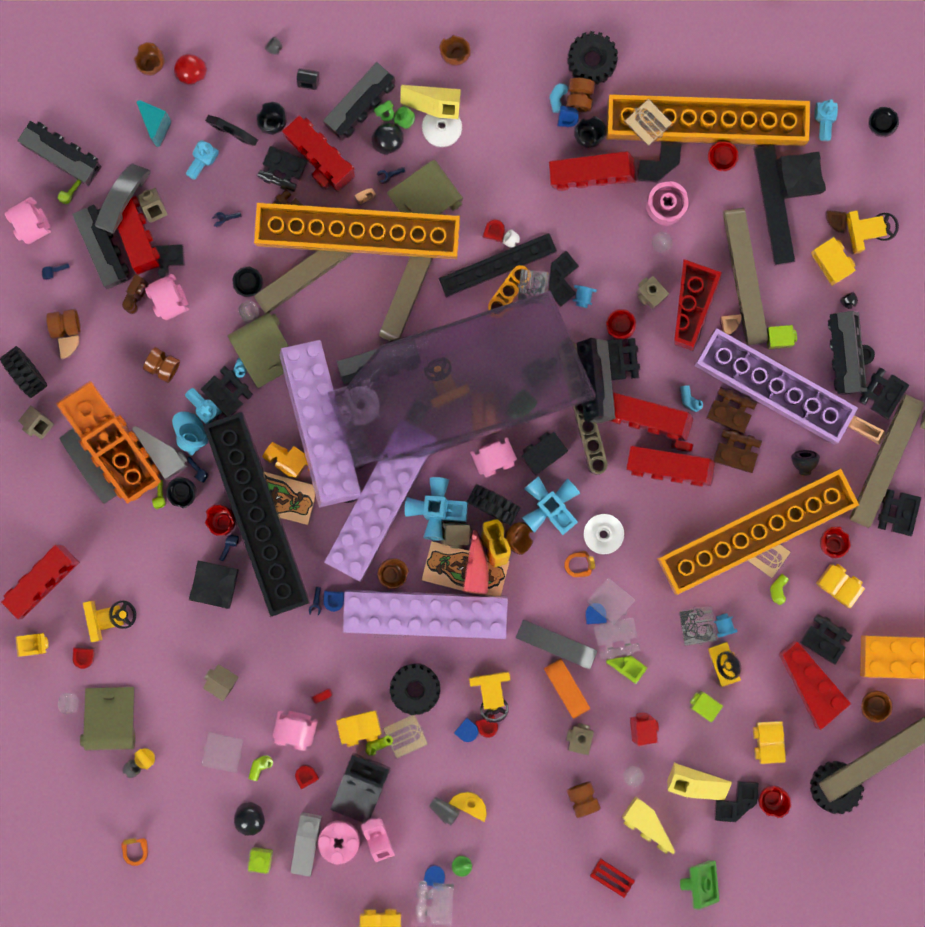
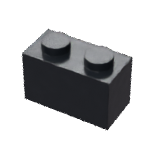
M546 432L538 438L540 440L538 444L533 446L531 443L522 450L524 454L521 457L535 476L568 452L555 432L551 434Z

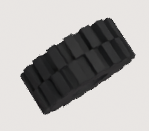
M590 31V34L585 32L582 33L580 38L579 36L575 38L574 43L572 42L567 58L568 69L570 72L572 71L574 78L590 79L595 82V85H598L600 81L605 82L608 77L612 76L618 61V51L615 49V43L609 41V36L603 37L601 32L594 34V31ZM588 52H596L600 56V62L596 66H589L585 62V55Z
M15 346L0 357L5 370L29 398L34 397L47 387V383L41 376V373L18 346Z
M478 484L475 485L467 500V503L510 526L520 510V507Z
M406 665L399 669L391 680V700L397 709H400L405 714L422 715L436 705L440 696V681L432 669L425 665ZM416 681L423 686V693L419 697H411L408 694L407 687L411 682Z
M833 761L832 763H825L826 765L819 766V770L813 773V780H810V784H812L810 792L813 794V800L817 802L818 806L833 814H845L846 811H853L852 808L854 806L857 807L859 799L862 800L863 798L861 795L864 792L862 783L829 802L819 785V782L848 764Z

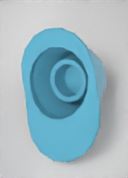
M182 411L173 416L172 424L176 433V442L180 449L187 451L191 456L208 443L203 423L195 414Z

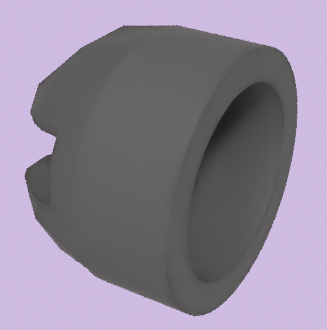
M274 36L268 41L265 49L269 53L276 55L279 53V50H282V43Z
M130 760L123 766V774H126L128 778H133L141 772V768L136 765L135 760Z

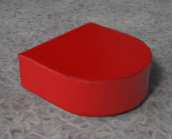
M318 169L311 173L314 180L324 190L331 186L328 179Z
M490 220L485 226L483 238L502 243L505 233L504 224L500 220Z
M679 440L672 441V449L684 452L693 451L694 444Z
M73 648L74 665L80 669L90 667L94 661L95 649Z
M329 688L311 698L313 703L317 704L330 698L333 693Z
M493 714L487 716L488 718L495 719ZM484 718L475 721L478 731L483 737H493L498 731L497 722H488Z
M302 765L296 770L295 778L301 789L319 780L316 771L310 765Z

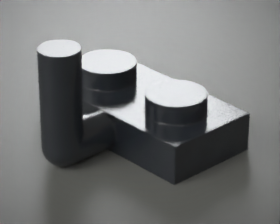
M183 244L152 246L157 248L160 258L157 260L160 267L158 275L161 278L169 275V266L185 265Z

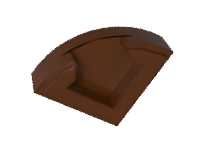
M827 210L826 219L828 224L834 230L845 233L847 212Z

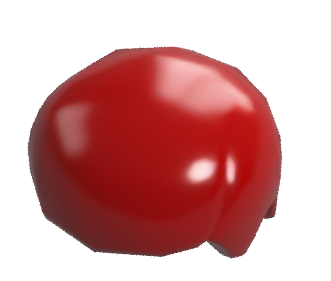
M191 54L178 58L174 66L176 78L181 83L194 85L196 82L203 80L207 71L205 62L199 56Z
M719 141L713 144L708 152L709 164L718 171H729L735 167L739 160L737 148L728 141Z
M617 309L610 313L606 321L607 331L616 339H627L635 332L636 319L628 310Z
M213 505L206 510L207 518L205 524L211 533L216 536H224L234 529L236 518L230 508L225 505Z
M839 526L829 528L820 538L821 550L831 558L843 557L848 553L851 546L849 534L844 532L842 527Z
M768 786V788L761 791L759 806L767 816L782 818L789 813L791 799L783 788Z

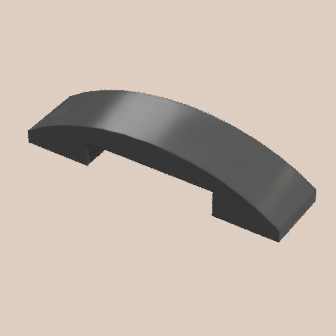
M131 164L121 173L101 207L95 223L96 227L114 234L123 219L122 213L138 186L142 187L149 176V169Z
M74 428L61 436L59 439L100 500L105 504L116 497L115 486L112 482L108 483L102 474L104 471L100 466L96 467L93 463L91 453L82 448L79 443L81 440L80 436Z
M526 620L522 621L516 635V639L588 669L591 668L597 654V650Z

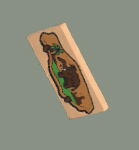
M264 472L280 518L308 525L316 498L313 485Z
M431 541L422 581L464 591L470 551L451 548V546ZM487 558L489 575L488 593H469L501 596L510 561L505 565L493 567Z

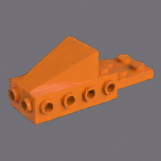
M91 380L56 403L80 436V445L85 451L88 450L91 453L93 463L96 467H101L104 471L102 473L108 483L112 482L115 486L114 491L120 499L123 498L128 504L140 498L146 491L158 486L161 479L155 463L151 464L148 460L150 456L144 447L140 448L136 443L139 440L134 432H129L124 418L121 414L117 416L112 411Z

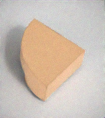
M372 188L356 194L355 198L358 204L362 205L375 197L376 194Z
M741 315L721 316L722 332L728 335L735 332L741 322Z
M79 336L58 339L61 359L70 357L79 345Z

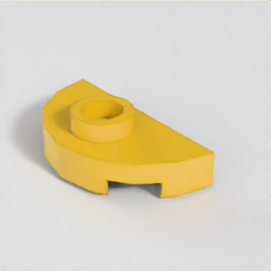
M462 792L453 796L449 801V804L485 822L487 815L486 806L482 798L477 794Z

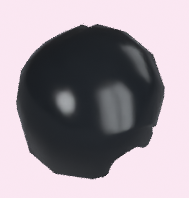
M272 101L262 105L261 112L257 114L259 129L263 133L274 135L285 128L287 117L285 109L280 103Z
M890 107L877 108L869 117L870 130L878 137L892 135L899 126L898 114Z
M593 116L591 119L583 118L576 125L574 136L578 144L587 148H593L604 140L606 126L598 117Z
M392 123L380 125L372 136V145L377 152L383 155L396 152L404 142L403 132L400 127Z
M250 266L242 267L233 276V288L237 294L243 297H252L262 288L263 279L257 269Z
M176 477L169 482L166 488V496L173 506L183 509L194 502L197 496V488L190 479Z
M249 802L243 803L237 808L234 814V824L238 832L245 836H252L261 832L265 824V817L259 805Z

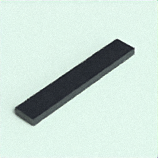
M775 145L754 148L774 265L795 262L785 201L782 195Z
M550 233L445 275L439 278V281L447 298L508 273L516 266H525L554 254L557 250Z

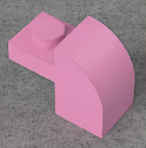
M370 819L361 825L375 862L394 856L393 848L382 819Z

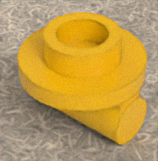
M139 749L135 753V763L139 768L149 769L154 764L155 755L150 749Z

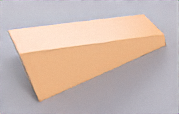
M855 415L848 425L849 428L880 445L886 435L884 430Z

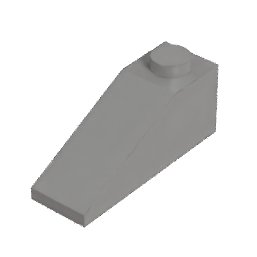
M136 426L132 428L164 479L168 480L188 467L185 463L188 460L182 451L178 452Z
M301 813L291 873L311 877L322 816Z

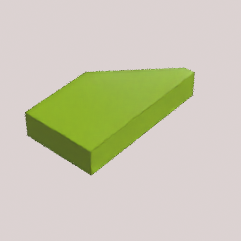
M632 656L606 660L607 664L635 684H637L647 670L645 665Z

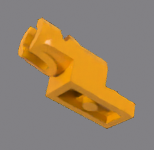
M272 442L262 455V458L269 463L277 459L275 467L288 477L298 478L305 467L308 466L305 453L295 446L288 452L287 448Z

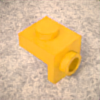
M44 633L15 637L17 657L44 654L46 649H48V639Z

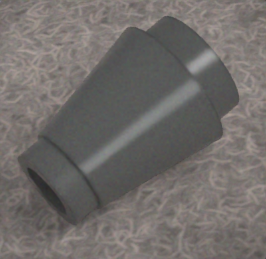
M437 797L429 805L435 814L445 824L448 823L450 826L460 814L457 807Z

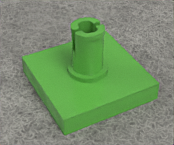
M706 861L690 867L691 878H682L680 880L681 890H692L693 908L702 909L719 902L716 861Z

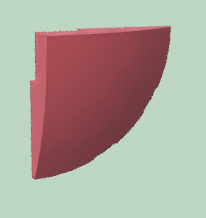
M473 530L464 591L487 594L489 583L487 557L477 530Z

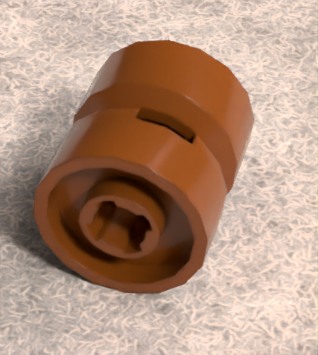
M571 78L568 88L571 94L567 96L566 107H573L578 112H590L593 102L590 96L594 94L595 82L585 78Z
M76 309L64 310L63 314H60L59 311L47 313V327L52 339L63 337L65 333L68 336L81 333L79 315Z
M154 347L145 360L143 370L152 375L157 374L159 379L169 383L179 368L180 360L171 355L166 357L164 351Z
M591 781L581 783L566 790L570 801L575 803L573 810L576 818L590 815L601 809L598 799L593 797L595 791Z

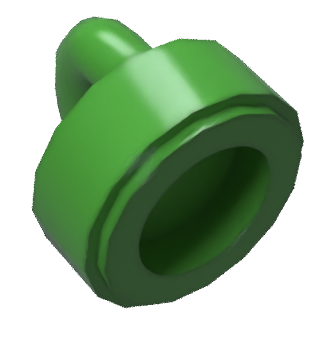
M388 100L375 108L374 113L377 117L380 116L383 121H391L394 118V111L392 109L394 106ZM387 111L389 112L388 117H386L384 114Z
M406 106L399 108L394 116V122L404 129L411 127L415 120L414 112Z
M458 856L452 862V870L457 876H467L472 870V862L466 856Z

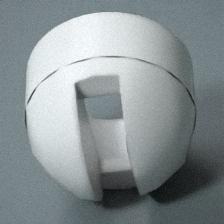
M509 230L502 242L508 247H516V243L520 242V237L513 230Z

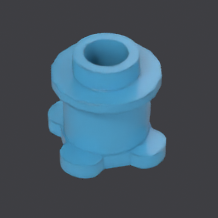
M574 285V288L577 289L576 297L573 299L576 302V306L587 308L588 305H592L593 292L596 293L597 289Z
M728 613L716 616L717 620L713 621L714 624L716 623L719 632L717 637L738 632L733 626V616H728Z

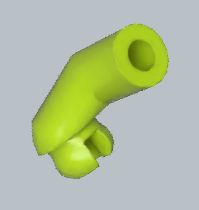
M783 574L770 587L771 599L778 605H782L786 601L783 587L789 579Z
M387 735L378 740L368 742L365 746L366 754L374 756L377 750L392 745L393 738Z
M268 755L255 759L252 762L248 779L258 781L260 771L271 768L273 766V759Z

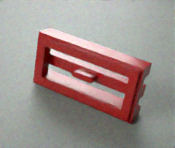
M601 858L590 874V877L623 898L626 897L632 884L635 882L633 878ZM603 865L607 867L614 873L629 881L628 884L626 885L625 883L618 880L611 874L607 873L606 871L601 869L600 866ZM597 871L623 887L624 890L621 891L596 875Z

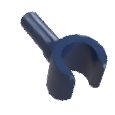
M403 167L390 172L380 170L377 175L386 174V178L380 180V182L387 183L391 177L404 173L405 169Z
M218 212L212 219L217 218L220 221L216 222L214 226L220 227L225 221L239 218L241 213L224 215L222 212Z
M69 264L57 267H44L42 269L43 279H53V272L70 268Z
M188 457L189 464L197 471L194 477L204 483L208 478V473L201 469L191 457Z
M229 535L226 538L225 547L219 560L224 561L230 546L237 547L239 536Z
M316 587L313 604L309 608L310 615L312 607L318 608V615L321 613L322 608L319 604L321 587Z

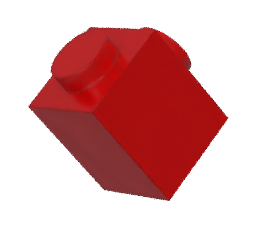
M638 713L635 717H630L632 741L636 745L642 746L658 743L657 732L659 731V725L655 718L648 713Z

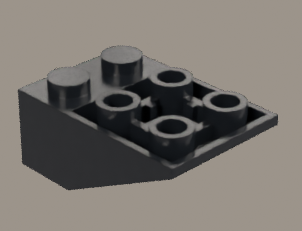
M353 753L330 810L365 824L372 816L391 768Z

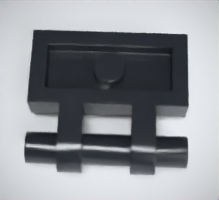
M270 146L263 161V166L268 167L269 170L267 172L259 170L257 177L264 179V182L268 184L273 183L281 186L280 189H288L295 192L297 184L292 183L291 180L292 178L301 179L307 165V160ZM276 171L285 174L286 176L284 179H282L280 177L275 176L274 174Z
M635 338L627 339L628 346L626 347L622 346V339L606 340L608 341L612 381L625 380V371H631V379L639 378V370L641 369L637 360V352L639 350L638 346H636ZM629 353L630 364L624 365L623 354Z
M224 366L220 372L225 377L220 381L214 375L201 390L228 417L233 415L243 405L238 399L241 395L248 400L253 396V393L249 390V386L246 383L243 384L235 376L233 370L230 371ZM229 382L237 389L234 393L226 387Z
M879 367L877 372L873 373L870 378L871 382L867 386V392L861 393L862 396L858 402L866 405L869 399L872 400L874 403L870 409L885 419H889L908 389L909 384L893 374L888 380L884 379L883 376L886 371ZM878 384L883 386V389L879 395H876L873 392Z
M887 489L886 495L882 500V503H884L882 512L878 516V529L886 530L887 523L893 524L891 532L911 537L922 497L901 492L899 500L893 499L895 491ZM891 505L897 506L894 517L889 516Z
M817 614L814 621L820 624L818 629L810 626L800 643L836 665L846 648L840 644L841 639L849 642L852 635L846 632L847 629L844 627H838L832 623L828 617H822ZM826 629L835 634L833 639L824 634Z

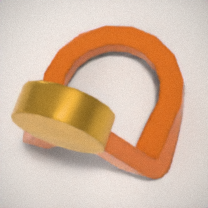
M586 551L573 553L564 562L565 571L572 577L590 576L592 569H595L594 557L589 556ZM574 557H586L588 570L573 573L569 569V562Z
M136 838L123 840L121 847L124 860L132 866L143 864L148 856L146 839L136 840ZM140 842L143 857L141 860L133 862L127 856V844Z

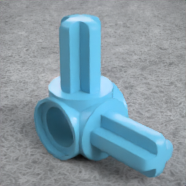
M833 99L816 102L815 120L820 123L819 139L821 141L831 140L832 123L836 121L838 105L833 103Z
M199 141L193 151L195 159L187 170L186 175L195 180L205 165L211 166L214 163L219 150L212 147L208 142Z
M191 388L185 394V397L197 408L195 412L205 424L211 423L222 413L210 399L205 400L194 388Z

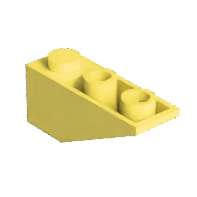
M401 85L400 104L438 118L458 119L461 89Z
M676 763L673 764L667 779L669 792L688 798L725 800L732 784L731 781Z
M635 796L622 815V818L625 820L624 824L632 830L636 827L642 832L640 835L650 842L653 839L658 843L657 848L667 854L669 851L674 854L675 851L655 811Z

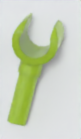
M77 180L68 192L60 191L58 195L59 202L69 204L74 191L79 187L81 181Z
M161 480L158 484V497L152 498L155 509L165 506L163 480Z

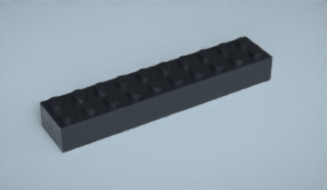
M240 412L203 425L270 617L309 604L308 594L244 414Z

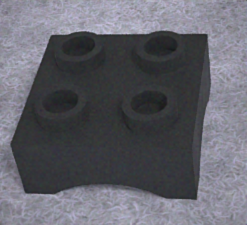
M819 151L801 155L781 156L777 159L783 199L817 195L826 191L821 172Z
M197 561L189 600L230 609L239 569Z

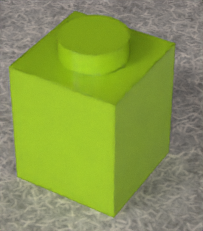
M793 325L767 328V349L789 348L795 345L794 342H797V332L793 330Z
M700 691L699 694L696 692L690 700V708L711 723L723 707V705L703 691Z
M253 847L250 850L248 871L268 874L271 869L273 850Z

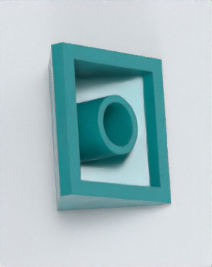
M141 100L136 101L151 140L156 147H160L172 122L166 111Z

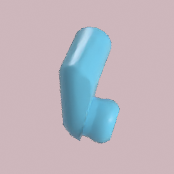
M559 83L555 85L549 95L553 113H559L560 106H562L560 99L568 93V86L566 84Z
M240 357L237 359L233 369L235 376L238 378L244 377L247 371Z
M690 385L680 387L683 406L694 412L701 410L703 402L691 396Z

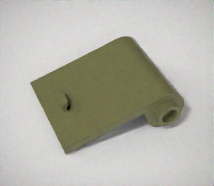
M436 160L427 163L387 192V195L398 210L406 213L439 215L446 209L455 211L462 205L461 201L463 200L461 194Z
M268 312L227 335L257 388L284 374L279 354L281 348L289 347L277 326L281 323L275 313L271 315Z
M134 687L85 688L84 734L80 735V746H84L85 751L135 749V730L133 728Z

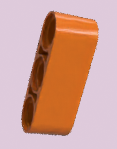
M561 658L543 668L573 719L591 709Z

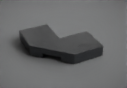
M208 115L205 120L206 123L218 131L228 133L244 144L255 146L258 141L257 138L245 130L219 117Z
M661 142L659 161L640 160L638 181L659 182L680 164L681 144Z
M567 251L554 260L550 267L548 293L560 307L576 295L575 291L565 281V278L576 270L579 265Z
M737 781L736 801L716 800L715 821L737 822L757 804L759 783Z

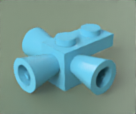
M539 476L524 488L525 491L539 501L537 504L538 509L522 517L523 521L534 533L546 518L551 521L562 535L578 523L564 505L566 501L580 494L579 490L568 478L556 493L553 491L548 493Z
M431 477L429 478L431 496L425 495V502L407 497L405 501V516L423 515L429 520L423 538L441 541L443 540L442 521L467 523L469 503L466 501L447 500L444 496L449 479Z

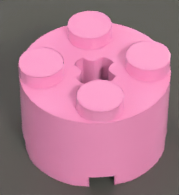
M676 182L659 183L651 190L648 196L646 210L653 221L669 226L678 222L688 208V195L686 190ZM669 200L671 202L670 205L665 206L664 202Z
M31 197L5 212L7 220L15 228L13 230L15 237L19 241L23 239L26 244H31L51 232L48 230L50 224L41 208L37 209L34 206L37 202Z
M173 274L150 283L149 287L145 288L147 296L155 304L153 310L156 316H161L166 321L189 311V308L185 307L188 305L186 295L181 285L174 283L176 278Z
M504 437V442H500L498 439L479 447V452L477 453L474 450L470 452L480 475L484 474L486 478L495 474V470L503 467L505 470L515 465L514 461L517 458L508 437Z
M278 711L272 735L275 739L274 743L283 746L286 743L291 744L298 750H306L307 746H311L318 720L314 719L311 721V716L299 712L289 711L288 715L283 714L284 711Z
M335 820L328 823L323 828L318 839V848L324 859L336 865L350 861L356 855L360 845V835L357 828L352 823L343 820ZM335 838H337V839H341V838H342V839L344 840L343 843H342L343 846H341L340 844H339V845H336V844H335V842H336V839H335Z

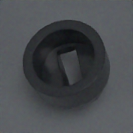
M854 292L840 299L843 306L848 309H852V305L856 307L858 304V299Z

